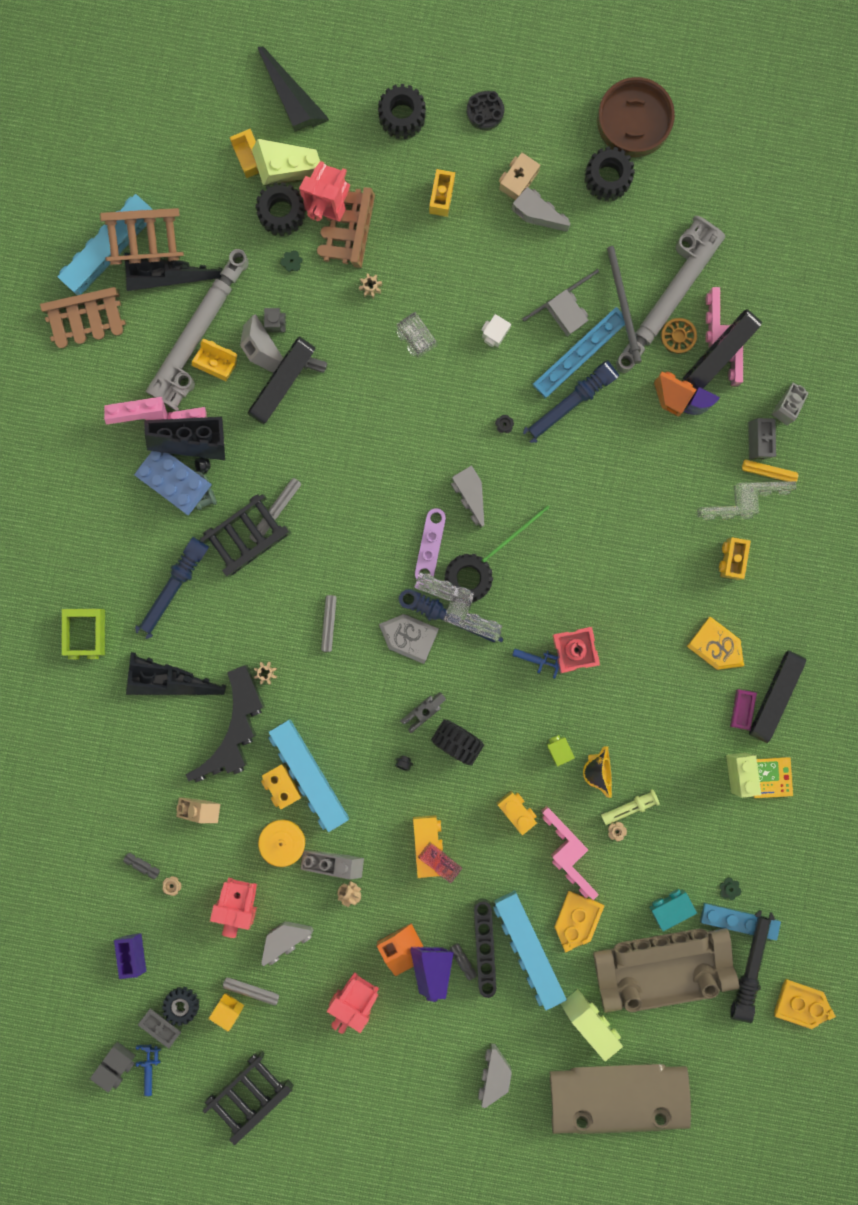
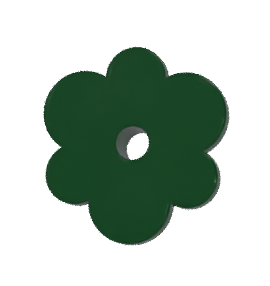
M293 250L290 253L285 252L284 258L281 259L280 263L283 267H286L288 272L292 270L299 271L303 260L299 257V253Z
M729 877L726 878L724 883H721L719 886L721 897L734 900L735 896L741 895L742 891L739 888V882L733 881Z

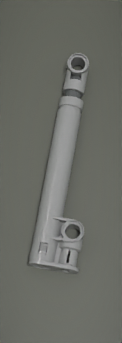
M695 215L693 217V224L689 229L685 230L676 244V251L687 260L644 319L640 328L635 332L638 346L641 347L640 356L645 351V345L651 344L654 337H656L725 239V234L720 229L700 216ZM683 241L688 242L689 245H690V247H689V248L684 247V246L682 245V242H683ZM630 344L627 345L617 359L616 368L619 372L627 373L635 365L633 356L629 352ZM621 359L629 360L630 366H623Z
M235 249L230 253L229 261L220 273L221 278L215 279L212 287H210L145 391L154 398L162 397L164 404L175 411L179 410V403L195 386L193 378L183 371L182 368L232 290L231 284H235L242 271L248 267L249 261L244 251ZM236 258H244L241 263H235ZM188 378L189 383L186 386H181V381Z

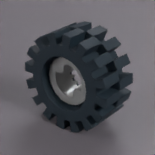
M177 987L164 999V1005L162 1006V1010H164L163 1015L167 1016L166 1020L168 1022L172 1021L171 1024L175 1025L178 1023V1026L186 1025L198 1013V1004L200 1002L196 998L197 994L192 993V989L187 990V987H183V989ZM177 1002L185 1004L184 1011L177 1010Z

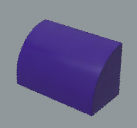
M699 387L687 404L684 412L691 415L703 414L720 397Z
M131 934L115 939L114 946L119 979L136 978L147 972L142 934Z

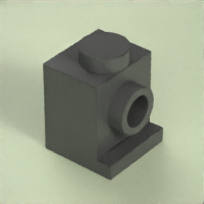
M264 308V328L266 332L286 333V313H281L280 308Z

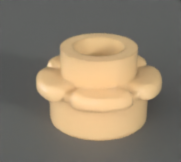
M620 822L612 823L608 827V836L612 840L621 841L627 834V829Z
M171 876L163 881L162 889L165 894L174 896L181 890V882L178 881L177 877Z

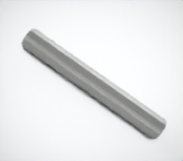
M291 479L268 510L274 520H276L301 486L297 479ZM264 518L257 525V529L262 536L270 528ZM251 534L249 538L256 543V539Z

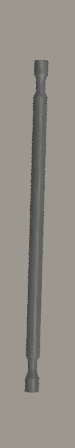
M597 269L592 274L587 275L569 287L567 291H572L593 275L599 273V270ZM548 302L522 318V320L525 322L529 317L546 308L545 306Z

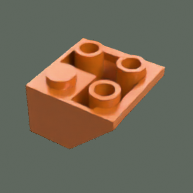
M667 371L665 373L661 372L654 381L661 407L679 417L696 389L693 388L691 383L684 380L681 382L676 379L674 374Z
M412 923L377 941V948L395 976L414 967L410 951L411 947H424Z

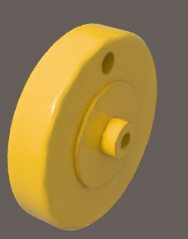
M281 819L269 823L259 836L258 847L260 854L266 862L276 867H286L294 864L299 860L305 849L303 831L297 824L289 820Z

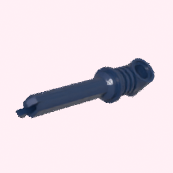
M609 360L600 364L593 371V374L585 378L586 381H577L575 390L529 428L524 427L523 434L529 431L534 437L529 441L530 443L538 442L536 439L578 404L582 401H592L595 392L598 393L599 389H603L602 386L606 387L619 377L618 372Z
M195 537L191 538L183 551L184 555L180 556L182 559H178L179 563L171 565V577L140 626L136 625V633L142 629L148 633L145 639L153 636L151 634L152 630L182 583L192 579V571L195 570L194 566L197 567L198 564L196 562L199 563L209 548L208 545Z
M410 588L403 590L399 595V603L402 607L412 611L416 609V612L420 611L421 615L425 613L429 621L431 619H442L491 642H495V640L503 641V637L498 635V631L444 608L443 603L439 602L440 599L438 598L431 601L429 600L430 597L426 599V595L422 597L421 593ZM407 593L412 594L414 602L406 603L404 595Z

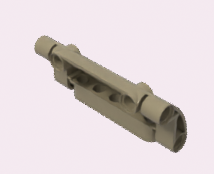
M727 928L713 931L693 929L618 943L612 949L593 952L604 1013L619 1011L623 1007L629 1012H637L702 999H712L719 994V990L725 992L739 989L738 977L733 967L731 938Z
M663 1064L576 1067L564 1071H550L553 1134L651 1132L668 1129H690L691 1101L687 1066L665 1067ZM655 1116H661L664 1119V1125H658L655 1122ZM584 1119L587 1127H578L577 1120Z

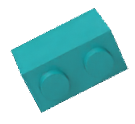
M683 889L672 891L669 893V897L657 899L649 907L662 931L697 914L690 898Z

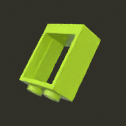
M62 609V656H68V659H80V655H87V659H99V655H105V609ZM70 617H96L95 650L70 651Z

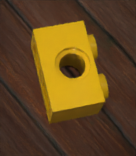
M436 169L429 214L448 217L455 182V172Z

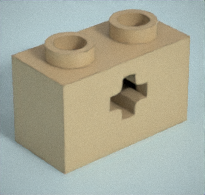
M521 153L519 157L515 156L510 163L511 168L508 173L504 172L499 179V190L516 200L530 186L539 173L541 165L524 153Z

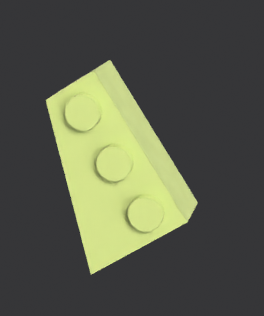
M257 139L252 148L263 185L303 180L305 176L311 177L314 169L320 162L317 150L262 139Z
M579 989L567 997V1001L560 1003L572 1024L604 1061L608 1060L623 1047L619 1041L621 1038L619 1033L614 1028L611 1030L608 1027L610 1025L608 1020L603 1015L600 1017L597 1007L592 1002L589 1003Z

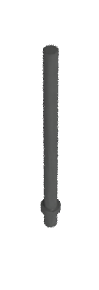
M614 246L607 247V252L629 339V352L633 356L634 364H639L642 362L640 356L641 347L637 343Z

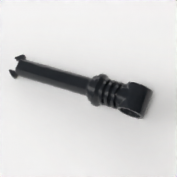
M761 910L755 913L757 921L745 973L738 979L737 999L733 1000L730 1010L732 1020L750 1024L755 1016L754 1003L756 994L761 990L758 975L771 920L775 921L772 912H770L769 918L761 916Z

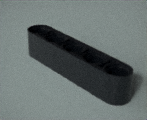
M749 309L744 310L685 374L682 381L691 383L696 390L699 387L703 389L760 328L762 321Z
M299 336L247 414L264 425L308 362L316 347Z
M790 650L786 651L752 723L751 730H749L750 736L765 743L771 740L806 664V658Z
M480 898L475 901L473 907L478 987L483 997L490 998L496 993L492 909L488 900ZM479 905H487V911L485 913L478 912L477 908ZM481 924L489 926L486 932H480L478 928ZM484 943L490 945V949L486 952L480 950V946ZM484 963H489L491 965V969L489 971H483L481 969V966ZM485 983L492 984V988L488 991L483 990L482 986Z

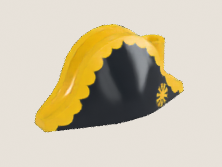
M605 746L599 754L588 755L589 761L584 766L583 776L590 786L600 789L607 798H612L611 764L609 750Z

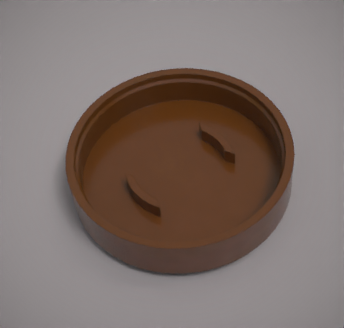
M642 77L623 79L611 86L602 98L597 114V126L600 136L610 149L613 150L614 147H617L619 152L624 150L625 156L642 157L658 150L667 140L674 124V105L667 91L653 80Z

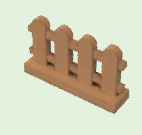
M364 187L363 193H361V189H356L355 192L348 191L344 204L353 205L352 211L345 210L340 220L342 223H349L348 229L336 228V223L339 221L325 216L328 221H331L330 227H323L320 233L324 239H327V245H320L317 248V253L320 257L324 258L325 262H329L330 259L343 260V264H348V261H350L354 267L362 268L375 194L371 188ZM333 240L346 242L345 247L332 246Z
M116 287L40 304L42 312L48 313V317H45V320L51 324L53 336L50 337L51 342L55 341L57 347L65 348L68 345L67 338L74 337L76 343L83 344L86 342V334L92 333L95 339L101 340L105 336L104 330L110 328L114 335H121L123 333V325H126V322L120 318L118 306H121V303L116 301L115 298L120 297L119 290ZM98 301H104V304H97ZM85 305L86 308L79 310L78 306ZM63 309H66V310H67L66 313H62V314L60 313V310H63ZM106 309L109 323L103 325L99 311ZM82 314L88 315L90 328L84 329L81 318ZM69 318L72 332H65L62 319Z

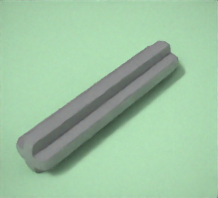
M327 595L325 602L321 650L324 652L332 651L337 599L333 595Z
M229 977L224 980V989L272 1005H276L279 1000V995Z

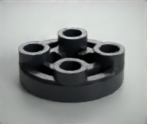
M481 91L469 98L467 117L475 128L491 130L501 123L504 116V104L495 91Z

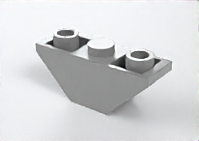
M256 314L253 315L243 325L240 346L252 363L274 373L283 357Z
M793 382L771 415L785 425L794 422L807 398L808 392L804 387Z
M285 921L271 930L266 937L262 965L274 964L280 959L278 956L284 952L286 955L296 948L294 945L300 941L303 944L311 939V934L314 931L312 926Z
M491 1043L490 1049L486 1050L485 1061H488L487 1069L483 1068L482 1081H484V1086L479 1089L478 1100H481L482 1108L488 1107L508 1093L511 1080V1067L493 1043Z

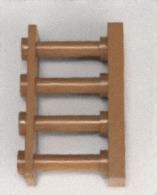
M179 208L99 214L100 222L105 221V225L108 227L111 257H105V261H110V265L122 264L121 260H129V263H141V259L148 258L149 262H158L160 257H168V261L179 260V256H184L183 252H177L173 223L175 217L180 216ZM156 218H163V221H166L169 253H157L154 227ZM136 219H144V223L147 225L150 254L138 255L135 231ZM120 220H124L125 224H127L130 255L119 256L115 225Z

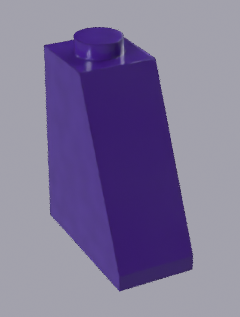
M411 947L410 951L419 994L425 996L426 1000L431 1002H437L438 999H446L454 952L443 947Z

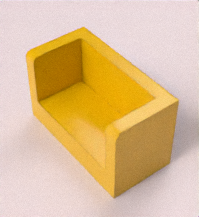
M251 129L231 136L230 141L246 178L259 174L252 152L256 141Z
M225 993L209 1017V1020L229 1032L240 1015L244 1004Z

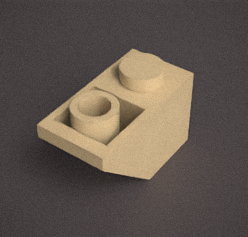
M179 797L176 817L197 823H218L220 804L206 800Z

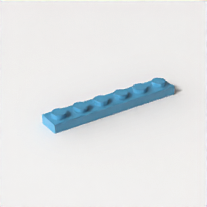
M615 307L533 383V386L545 399L625 326L622 312Z

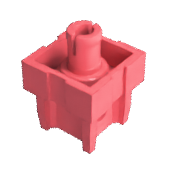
M320 161L311 177L305 176L299 190L309 218L320 221L322 216H326L340 222L346 210L344 201L350 188V184L345 182L346 169L339 170L327 166L324 162Z
M592 627L578 629L576 632L552 635L554 646L558 653L557 660L560 673L574 671L576 668L600 665L598 653L594 646L595 639ZM576 647L579 649L578 652L574 651Z
M228 878L227 882H224L220 899L213 906L210 919L211 922L224 924L223 936L236 938L238 928L249 930L254 923L257 907L253 906L257 888L256 883H247Z
M354 972L342 991L338 989L329 1003L327 1012L336 1017L331 1027L335 1031L338 1028V1032L341 1034L345 1033L348 1026L361 1033L369 1020L370 1009L378 996L379 988L373 986Z

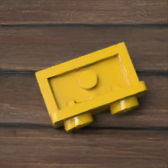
M202 339L201 348L192 360V366L227 381L236 366L237 354L230 349L217 345L213 341Z

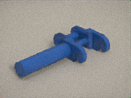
M514 649L512 656L539 664L537 671L539 674L543 664L553 666L555 670L552 678H556L559 669L557 664L558 655L549 654L547 650L543 654L545 656L544 659L539 656ZM547 657L556 660L555 664L547 662Z
M137 1045L136 1050L141 1048V1050L147 1052V1061L136 1062V1066L141 1065V1067H144V1096H151V1064L157 1065L161 1063V1060H158V1051H161V1048L158 1046L152 1047V1045ZM150 1052H154V1060H150Z

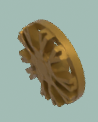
M674 318L668 321L661 332V342L671 353H685L695 345L697 340L696 328L690 321L684 318ZM679 322L685 323L683 328H679ZM690 326L691 329L686 332L684 329ZM669 327L672 333L665 332L666 328ZM693 333V338H688L687 334ZM668 341L673 342L671 347L667 344ZM684 344L686 349L681 350L680 345Z

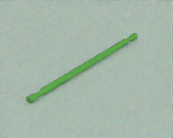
M547 505L542 511L537 513L489 553L487 557L483 558L482 562L485 563L488 558L497 553L550 507Z

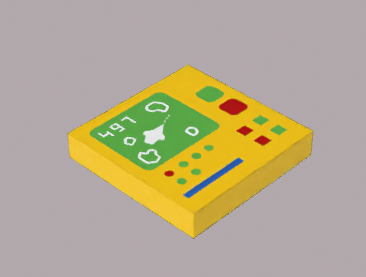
M791 758L757 759L761 795L753 796V798L793 796Z

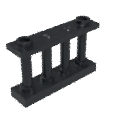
M257 494L249 500L251 503L216 528L206 530L203 533L204 536L200 539L204 543L210 541L226 563V568L222 570L226 577H231L292 533L287 526L282 527L276 523L263 504L267 500V497L263 494ZM254 508L259 510L272 529V535L268 538L261 535L247 515ZM240 518L257 541V546L252 549L247 548L232 527V524ZM224 530L227 531L241 551V557L236 561L230 557L216 537Z
M263 1051L258 1055L256 1053L248 1059V1065L215 1096L211 1094L204 1102L206 1104L203 1109L204 1113H207L212 1108L232 1129L229 1140L234 1146L292 1091L294 1086L289 1079L285 1083L279 1082L261 1063L265 1054ZM254 1067L273 1086L275 1093L270 1097L268 1095L265 1096L246 1075ZM239 1081L260 1101V1107L256 1111L254 1109L251 1110L232 1089ZM225 1094L246 1115V1120L242 1124L237 1123L218 1103Z

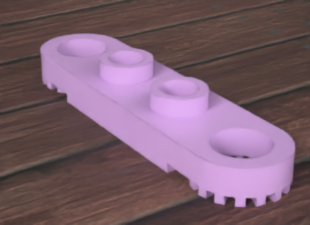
M438 508L430 510L427 514L415 570L417 581L423 584L431 582L434 577L445 525V513ZM433 513H438L442 517V520L437 524L433 523L430 519ZM421 569L429 570L430 577L424 580L419 577Z

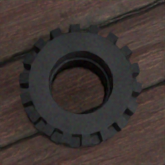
M400 84L401 87L393 85L392 90L389 88L385 90L386 95L382 94L381 101L378 103L380 125H382L385 132L388 131L389 136L392 137L394 134L396 139H400V136L408 139V135L414 137L415 131L419 133L421 126H424L426 105L422 94L419 95L417 89L413 90L411 85H408V88L405 87V84ZM399 105L408 106L413 111L409 117L404 119L395 117L391 112Z
M606 147L605 151L603 149L598 150L597 154L594 153L588 162L584 178L585 183H587L586 188L587 190L591 189L590 194L592 196L596 194L599 200L605 198V201H609L612 198V201L617 200L618 196L621 198L628 191L635 174L633 169L634 163L630 162L631 157L629 155L625 156L624 150L621 152L617 151V147H614L613 150H610V147ZM604 167H611L618 172L620 179L614 182L606 181L600 176L599 170Z
M275 182L272 187L267 185V190L264 191L262 189L260 191L261 197L258 196L256 199L258 203L256 204V210L260 223L267 232L271 231L275 236L277 233L280 236H284V233L291 235L292 230L295 232L299 230L298 225L302 226V219H305L303 199L297 189L294 190L290 184L288 187L284 182H281V185ZM286 202L292 207L286 216L275 217L270 214L274 204Z
M476 554L459 555L446 568L444 578L446 589L452 597L460 602H476L482 599L492 586V569H490L488 562H482L483 558L481 556L478 557ZM472 567L478 571L480 581L477 587L467 590L458 584L457 575L461 569Z
M444 719L431 739L433 744L442 751L466 765H473L485 746L479 738L467 730Z

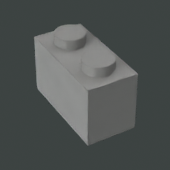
M566 289L549 301L545 307L568 337L589 320L584 308H580L577 305V299L574 294Z

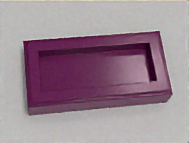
M740 689L736 690L730 727L751 730L757 693Z

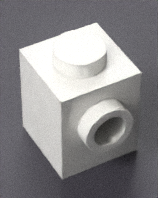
M495 314L490 322L486 321L481 329L484 342L491 347L494 345L499 347L510 330L511 324Z

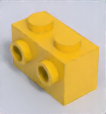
M731 537L723 543L722 553H724V558L719 564L720 577L735 580L745 578L750 540Z
M284 763L262 775L263 780L261 782L264 788L270 790L273 795L271 800L275 807L279 806L280 809H283L303 797Z
M510 791L497 802V805L521 835H524L537 824L535 821L537 816L531 808L526 809L522 805L525 801L518 792L514 795Z

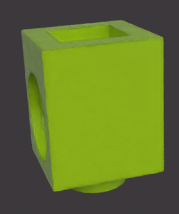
M557 735L549 739L550 743L546 744L557 767L575 759L564 736L560 737Z

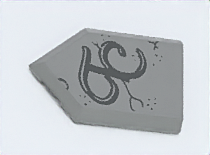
M405 614L379 624L390 650L423 664L425 663L439 630L438 628Z

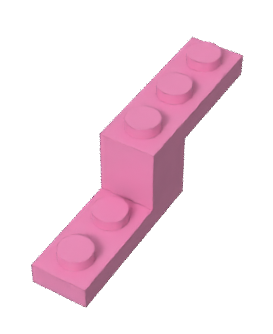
M712 287L709 293L706 294V305H709V312L706 313V324H709V331L706 332V343H709V348L730 326L720 325V287ZM743 346L729 360L731 362V369L728 372V379L731 380V386H739L743 383Z
M162 397L104 405L106 425L140 419L161 420L207 417L205 407L167 413Z
M547 806L541 810L544 814L543 820L549 826L553 824L557 828L555 832L562 840L567 838L551 854L554 858L552 863L559 870L563 868L567 872L566 878L572 884L576 882L581 887L579 891L585 898L590 896L594 900L599 894L573 868V865L588 849Z

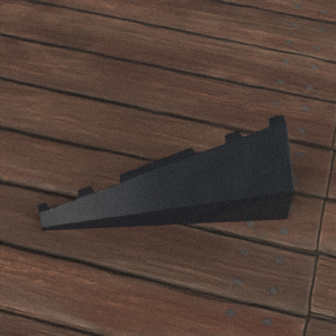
M263 46L257 47L294 132L310 125L313 128L329 121L326 114Z
M145 258L141 259V263H129V260H125L127 291L218 279L221 278L220 273L223 269L220 267L218 269H207L206 265L202 264L200 268L189 266V262L168 261V259L160 258L158 262H149V259Z
M134 652L130 654L126 695L225 694L226 685L224 684L219 686L211 683L210 679L204 678L202 680L194 677L193 673L168 664L163 666L154 663L153 659L147 658L146 660L140 658Z

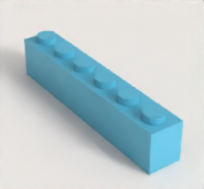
M135 194L126 200L125 206L120 211L116 212L153 209ZM136 219V236L147 226L144 223V219ZM124 220L117 221L115 225L119 254L129 245L127 224H125ZM103 225L99 229V233L94 238H91L86 243V247L81 252L76 253L72 259L73 261L68 266H64L59 273L58 278L76 295H81L110 265V261H105V257H111L107 225Z
M291 719L269 732L271 736L268 737L274 747H278L280 759L283 763L287 762L290 767L288 770L293 780L297 779L300 786H298V789L303 797L307 796L309 799L308 806L311 811L318 814L320 818L318 822L323 830L327 829L330 832L348 821L347 813Z
M516 891L494 900L496 906L493 909L497 917H502L504 924L501 926L505 934H510L513 940L510 942L514 953L518 952L521 957L518 962L522 970H527L529 974L527 981L531 989L535 987L538 993L535 995L539 1006L543 1005L545 1010H548L567 1001Z

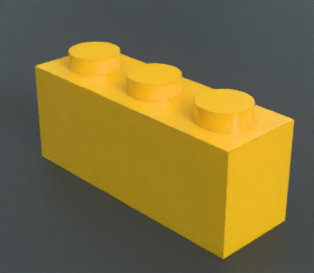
M436 815L413 817L418 878L441 876V871H444V865L440 863L439 851H443L442 839L438 840V832H441V820H437ZM431 848L438 852L435 859L431 857Z

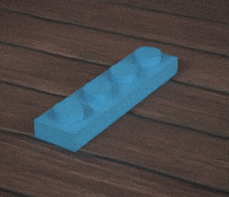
M707 903L703 905L700 922L703 924L727 928L750 935L754 934L757 917L754 914ZM771 920L767 939L777 941L781 921Z

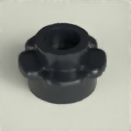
M502 415L500 418H497L495 425L498 432L509 433L513 429L514 421L508 415Z
M196 458V471L207 474L211 467L209 459Z
M401 755L400 758L395 759V767L401 770L410 771L411 766H413L409 757Z

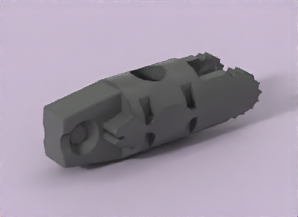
M441 692L433 698L429 696L400 721L402 724H405L414 716H417L418 720L408 729L412 733L441 709L439 705L446 698ZM423 709H427V712L423 714Z

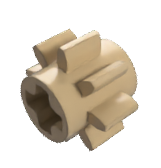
M367 274L365 279H360L363 285L359 287V291H365V298L369 295L374 299L376 293L381 294V290L378 287L382 286V281L377 282V275L371 277ZM369 283H372L373 289L369 288Z
M260 662L261 667L259 669L254 668L257 671L254 679H261V685L265 680H267L268 684H271L270 679L277 678L274 675V671L277 668H271V662H268L267 666ZM263 668L270 671L268 678L261 676Z
M351 881L348 885L344 883L338 889V900L346 907H349L350 904L356 905L361 899V888Z

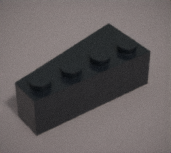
M222 416L144 420L145 441L148 451L225 461Z

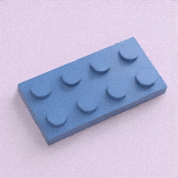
M151 451L134 474L188 516L212 485L171 454Z

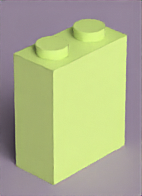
M748 753L726 755L731 793L742 798L761 795L756 755Z

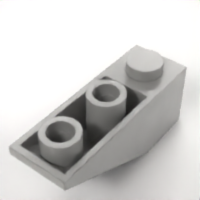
M527 187L512 204L511 210L525 222L566 232L569 230L571 224L569 219L564 214H559L555 211V207L550 202H545L541 199L540 194L534 189L531 190Z
M471 465L452 477L453 483H451V486L456 494L458 492L463 498L461 503L466 510L470 509L473 515L470 517L476 526L480 525L482 528L484 527L482 481Z
M304 850L301 870L345 879L362 878L364 858Z

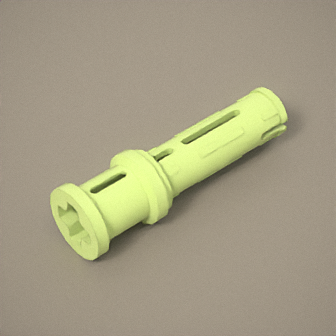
M651 789L649 793L640 797L635 796L634 801L601 814L607 826L635 812L643 813L645 809L654 805L659 806L660 803L654 790Z

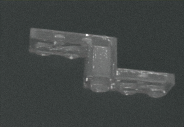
M796 481L738 483L734 485L735 506L700 507L697 509V517H703V520H714L715 516H722V519H734V516H741V519H751L753 515L759 513L758 492L760 496L771 495V492H778V495H789L790 491L796 489Z
M419 573L414 588L450 601L443 621L493 640H499L502 625L493 620L483 619L477 614L468 613L474 596L473 592L467 588L454 586L448 581L438 580L430 574Z

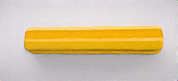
M744 460L742 464V470L790 483H796L798 479L797 472L749 460Z

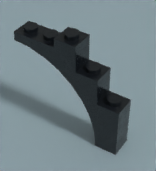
M248 665L227 672L233 695L232 718L228 732L211 758L197 769L186 774L188 782L194 780L196 783L206 779L205 774L210 772L213 775L224 771L222 767H225L227 774L233 772L235 775L244 771L243 767L248 765L239 743H242V746L253 742L252 737H255L256 733L248 714L253 717L262 713L261 709L265 707Z

